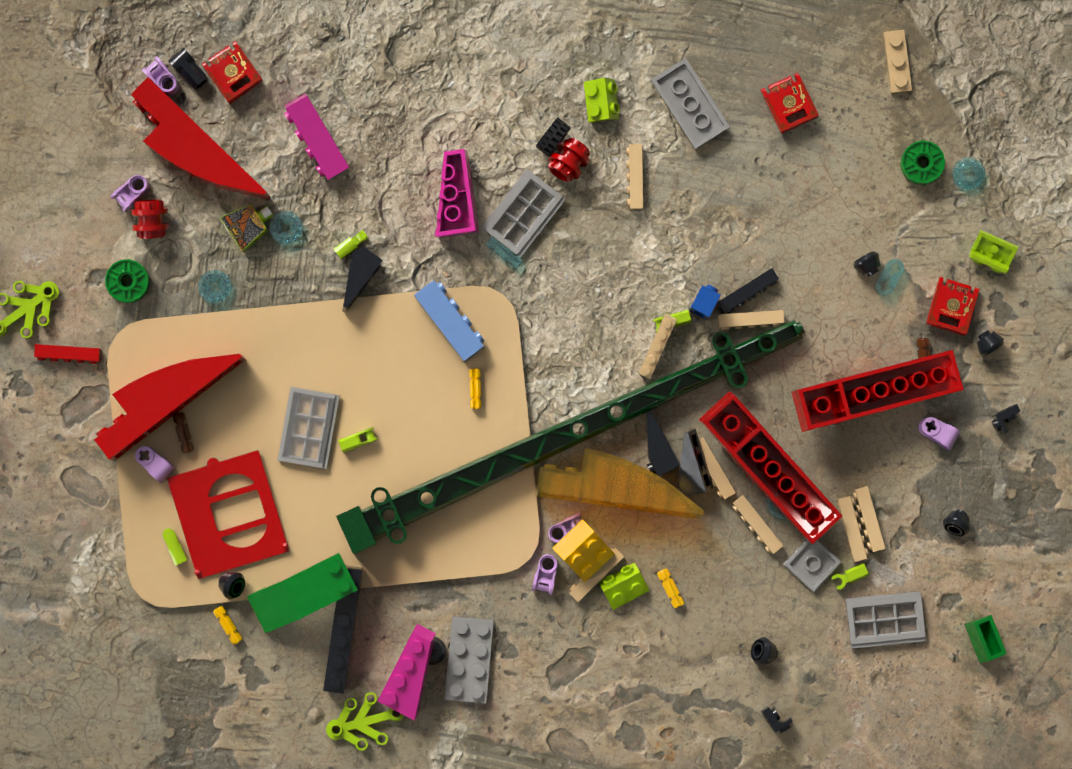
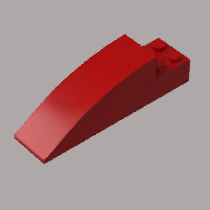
M149 77L132 92L131 96L134 98L132 103L143 114L147 111L149 113L147 117L157 126L143 142L160 157L181 171L220 189L267 200L270 198L267 191Z
M950 350L798 389L791 392L801 431L806 432L964 389L954 352Z
M239 353L191 359L151 372L127 384L112 394L127 415H119L113 420L114 425L110 428L104 427L96 434L98 437L94 441L109 460L116 461L173 417L174 414L178 413L243 363L246 358Z
M728 392L698 419L719 442L723 451L811 544L816 542L843 517L733 393Z

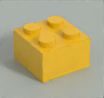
M583 519L552 548L584 582L615 554Z

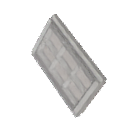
M526 169L481 228L521 258L566 199Z
M290 387L278 461L327 469L340 395Z
M920 591L846 599L851 649L926 641Z

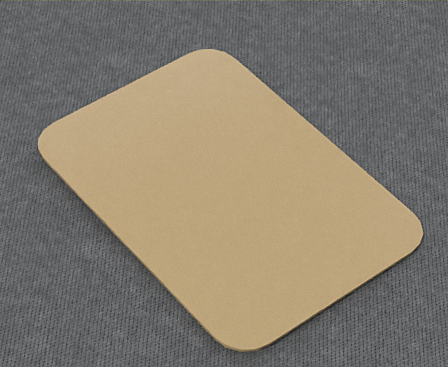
M464 286L445 288L447 290L445 293L446 297L449 300L453 298L460 307L457 310L461 316L466 315L472 323L470 326L471 330L474 333L478 331L485 340L482 343L484 348L466 362L458 355L414 295L418 291L357 297L346 313L342 311L344 299L144 319L128 324L116 334L108 351L107 369L112 421L121 414L127 415L112 394L151 372L191 359L239 353L246 358L243 363L178 412L185 414V423H187L189 428L190 442L193 443L194 447L193 451L188 453L182 452L180 446L182 442H179L175 428L177 424L174 423L173 417H171L116 460L126 568L132 588L141 599L157 607L176 608L248 600L247 595L284 580L338 552L345 565L363 568L360 588L504 574L519 569L531 559L539 542L540 525L533 466L404 526L407 538L401 544L392 543L388 536L385 535L375 540L377 545L353 555L336 518L337 515L357 506H360L362 510L373 505L371 493L377 487L387 489L392 497L530 436L519 322L515 309L502 293L490 287ZM477 368L481 371V377L479 378L481 380V409H471L470 400H472L470 397V369ZM290 387L340 395L327 469L278 461ZM300 397L298 413L309 415L312 398ZM316 399L314 416H325L326 400ZM297 417L294 434L305 436L308 419ZM312 420L309 437L321 439L322 421ZM371 427L374 428L372 431L378 440L348 452H342L339 439ZM365 433L359 435L361 442L367 441ZM293 439L290 455L302 457L304 440ZM308 441L306 458L317 460L320 443ZM142 446L153 448L175 467L162 483L152 477L137 462L135 453L138 448ZM259 450L289 551L197 579L167 478L207 466V461L210 458H216L220 462ZM142 451L141 454H142L143 456H142L141 459H142V460H144V459H148V460H149L150 457L148 456V454H149L150 452H149V451H147V452ZM241 474L225 475L213 484L209 497L252 485L254 481ZM257 490L214 502L210 505L218 531L265 517ZM376 492L374 495L375 501L379 503L384 502L386 499L385 492ZM427 492L422 494L421 501L424 504H430L433 501L432 494ZM386 510L383 513L385 521L390 522L394 520L395 513L392 510ZM267 524L224 536L222 540L234 547L251 546L262 538ZM167 528L174 530L188 560L175 566L163 539V531ZM395 529L391 536L394 540L399 541L403 538L404 533L401 529ZM227 572H239L245 578L244 591L234 599H227L218 587L219 578Z

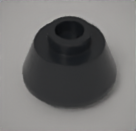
M872 251L854 262L853 267L862 275L867 274L868 277L879 272L878 267L881 266L879 253Z
M987 330L978 336L980 340L977 341L979 354L983 356L992 353L1004 344V338L995 331L990 333Z
M962 510L952 511L943 520L944 529L954 536H964L970 532V518Z
M227 572L218 581V587L227 599L237 598L245 588V578L239 572Z
M435 637L433 648L435 649H432L429 665L440 663L446 655V646L438 637Z
M760 637L751 647V657L757 665L772 663L778 654L776 645L766 637Z

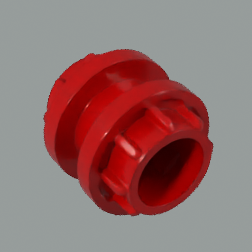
M574 138L560 141L557 145L559 154L552 153L548 158L550 162L548 165L549 171L556 178L564 182L578 179L581 175L579 166L586 167L590 162L588 158L590 155L589 149Z
M151 199L135 202V209L131 211L132 215L138 216V224L132 225L133 231L137 233V237L140 239L164 237L166 229H169V223H164L162 214L168 213V208L164 207V201Z

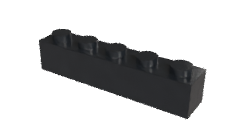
M773 268L718 301L717 304L723 314L726 312L729 314L734 311V307H740L745 304V300L749 299L750 301L755 298L756 293L760 292L761 294L766 291L767 286L770 285L772 287L777 284L779 278Z

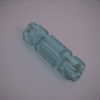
M491 237L486 243L487 247L491 250L494 249L496 254L505 261H509L510 265L517 269L523 260L519 256H515L514 252L505 245L499 244L496 238Z

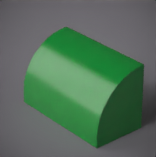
M992 615L964 624L979 663L988 662L1007 654Z

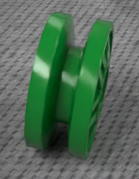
M925 140L914 142L908 146L901 156L900 162L902 174L908 181L917 185L930 184L938 179L945 166L944 154L939 146ZM919 158L927 160L928 166L926 168L918 166L917 160Z
M124 259L113 263L107 270L105 286L109 294L117 301L126 304L135 303L148 293L150 277L147 270L137 261ZM126 276H131L133 279L129 287H125L122 284L123 278Z

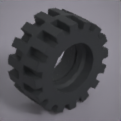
M557 118L541 137L536 148L549 157L557 148L558 143L565 138L571 127Z

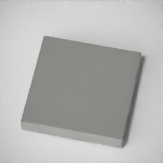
M806 539L783 565L814 593L842 562L819 540L811 544Z

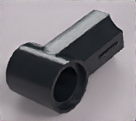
M184 47L168 60L179 74H182L195 90L202 87L208 80L206 74L195 64V60Z

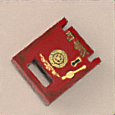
M236 41L232 42L235 48L233 51L228 45L208 60L212 64L210 67L207 63H202V66L229 104L263 82V79ZM248 76L251 82L234 93L230 87Z
M799 73L794 74L795 82L789 76L769 85V94H767L765 88L760 89L780 134L819 117ZM804 110L806 117L790 124L788 123L786 117Z
M939 277L925 324L965 336L973 314L979 288L975 287L973 294H971V286L947 279L946 284L942 285L944 278ZM943 315L959 321L955 327L939 322V316Z

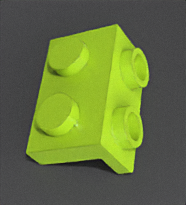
M600 78L583 82L588 123L619 120L620 107L617 102L616 93L618 88L615 79Z
M980 230L970 249L969 257L976 264H985L990 266L994 272L1007 274L1018 246Z
M635 563L624 566L621 570L612 575L605 576L603 580L598 582L613 610L650 591Z

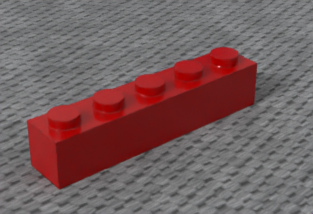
M35 344L34 357L41 361H45V358L50 361L58 362V359H62L63 362L76 360V363L89 361V364H97L101 360V349Z

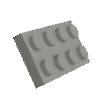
M686 58L651 79L652 84L695 150L730 128Z
M452 616L445 700L476 703L487 702L494 620Z

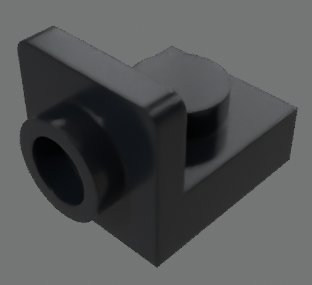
M1013 404L992 415L993 421L991 422L996 432L1000 431L1001 434L1008 432L1003 420L1007 423L1017 418L1016 413L1021 411L1017 404Z
M767 706L760 710L773 732L779 731L781 734L791 727L789 724L793 721L790 717L780 723L778 722L781 718L774 708L770 709Z

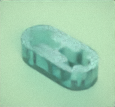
M891 259L887 262L875 283V290L879 295L887 296L894 290L904 272L902 261ZM897 263V268L900 271H896L893 276H890L889 274L892 269L889 266ZM888 278L890 281L887 286L890 289H886L883 292L879 283H884Z

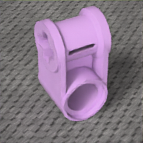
M157 56L152 64L142 69L146 76L166 95L173 96L179 91L178 81ZM171 80L174 82L172 88L164 89V84L167 81Z
M134 175L124 185L115 190L110 197L120 204L122 211L125 213L135 205V202L148 193L150 182L141 175ZM138 180H143L144 187L141 190L135 189V183Z
M934 417L924 418L918 425V430L923 436L948 450L952 449L960 434V431L955 427L943 423ZM931 422L933 430L927 431L928 427L925 424Z
M142 446L135 453L137 462L160 483L175 468L167 459L149 446ZM142 451H144V452L149 451V452H150V453L148 454V456L150 457L149 460H148V459H144V460L141 459L142 456H143V455L141 454Z
M581 512L550 527L548 530L549 540L553 543H558L561 539H554L552 537V530L560 528L563 531L564 537L576 526L574 521L578 524L582 520L580 517L582 515Z
M545 554L540 558L532 591L540 590L552 595L557 570V559L554 555ZM551 558L554 561L553 568L545 569L542 565L543 560Z

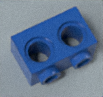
M708 284L706 287L702 285L689 311L708 320L721 296L717 293L718 289Z

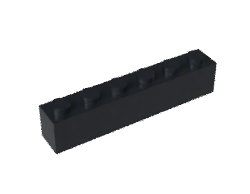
M348 565L346 567L358 590L336 601L323 691L344 694L346 689L363 572L362 567Z

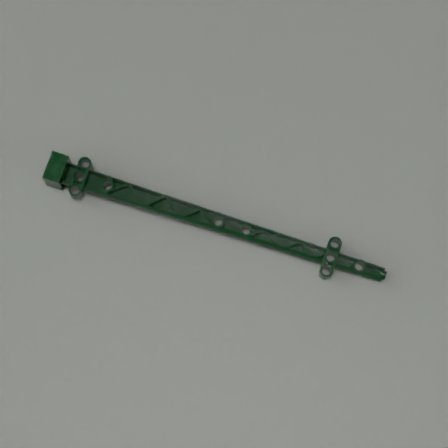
M792 320L736 346L733 345L728 334L718 332L710 341L711 348L715 354L392 497L387 489L377 487L371 493L373 505L362 510L360 506H357L337 515L336 518L353 555L377 545L375 540L385 535L388 536L392 543L401 544L407 538L404 526L722 376H725L731 388L741 389L748 382L744 366L803 339L802 334L805 333L803 326L800 322L796 323L795 320ZM716 337H723L726 344L724 347H718L715 344ZM767 338L771 341L772 346L770 349L762 347V339ZM729 355L734 358L733 366H727L724 363L725 356ZM735 374L742 376L743 383L741 385L734 384L732 378ZM612 407H619L622 415L618 418L611 415ZM575 424L583 425L584 433L582 435H576L573 432ZM376 492H385L386 499L384 502L379 503L375 501L374 495ZM426 492L432 494L433 501L430 504H424L421 501L422 494ZM386 510H392L395 513L394 520L390 522L385 521L383 513ZM395 529H401L404 533L403 538L399 541L394 540L391 536Z

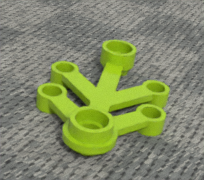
M16 281L13 284V290L17 293L30 292L37 294L32 299L12 297L5 293H0V297L6 296V301L4 303L0 302V305L21 306L2 321L0 320L2 327L0 337L7 333L8 326L26 314L24 327L21 328L20 334L23 338L30 339L34 335L32 328L36 306L43 302L42 313L37 317V323L43 327L50 324L51 302L59 296V288L54 282L46 281L40 286L25 284L22 281ZM19 283L23 284V289L21 291H18L16 289V286ZM47 288L52 289V293L50 295L45 294V290ZM45 316L47 322L42 324L40 319ZM25 329L30 330L29 336L24 335Z
M369 692L365 695V701L353 721L346 722L351 710L357 707V700L352 697L346 699L345 707L338 719H333L327 724L326 733L333 740L344 738L354 744L358 750L363 751L368 747V741L365 738L356 737L348 732L349 730L358 729L375 739L377 744L385 745L388 742V735L384 732H378L368 725L388 719L400 721L405 715L400 714L399 717H395L393 709L390 708L389 711L366 717L371 706L377 701V695L374 692ZM370 694L374 695V702H369L367 696ZM349 700H353L355 702V706L353 708H349L347 706V702ZM334 726H339L340 732L336 734L333 732L332 728ZM384 735L386 741L383 743L379 742L378 736ZM360 740L365 741L366 746L364 748L358 746Z

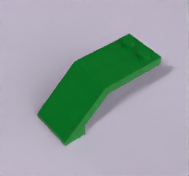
M338 552L284 580L247 595V598L264 632L267 633L297 621L357 591L358 588Z

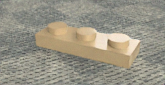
M905 31L883 32L891 94L911 92L912 86Z

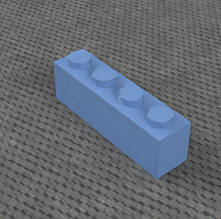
M433 280L414 296L458 355L466 362L484 348L482 343L485 340L478 331L474 333L471 330L470 326L472 323L467 316H461L457 310L460 307L453 298L449 300L446 297L445 293L447 290L442 283L436 284Z

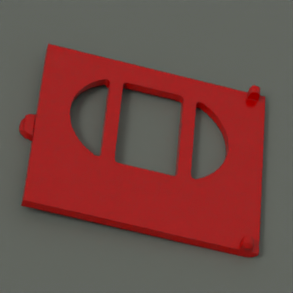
M259 450L220 462L216 458H210L207 461V466L167 478L197 579L289 551ZM241 474L254 481L252 485L209 497L213 484L225 475ZM257 490L265 517L218 531L210 506L211 503ZM267 524L262 538L251 546L234 547L222 540L224 536Z

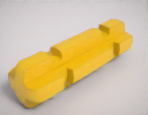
M477 368L469 370V378H471V409H481L482 407L480 400L481 380H479L481 371Z
M665 568L659 571L657 575L660 581H663L662 585L668 598L672 599L670 601L674 608L682 606L684 600L682 596L679 597L678 594L680 592L673 578L670 579L669 576L671 574L669 570Z
M223 606L216 608L213 613L216 618H219V623L226 635L230 636L229 640L233 645L239 643L242 637L239 632H236L237 628L229 615H226V610Z

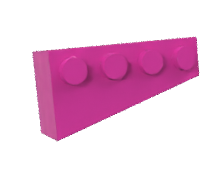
M306 93L284 105L287 110L284 113L290 124L294 122L298 128L295 130V133L300 142L305 140L308 148L305 150L311 160L315 158L319 165L316 166V169L321 177L326 176L329 180L349 168Z
M465 149L446 151L443 156L442 182L439 193L440 200L435 237L440 239L479 233L468 151Z
M419 624L414 628L378 699V702L412 720L416 719L420 711L436 633Z

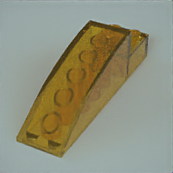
M585 448L582 453L580 472H577V468L565 467V470L557 469L556 465L545 464L538 471L535 497L700 519L704 514L703 509L665 479L628 460L605 452Z

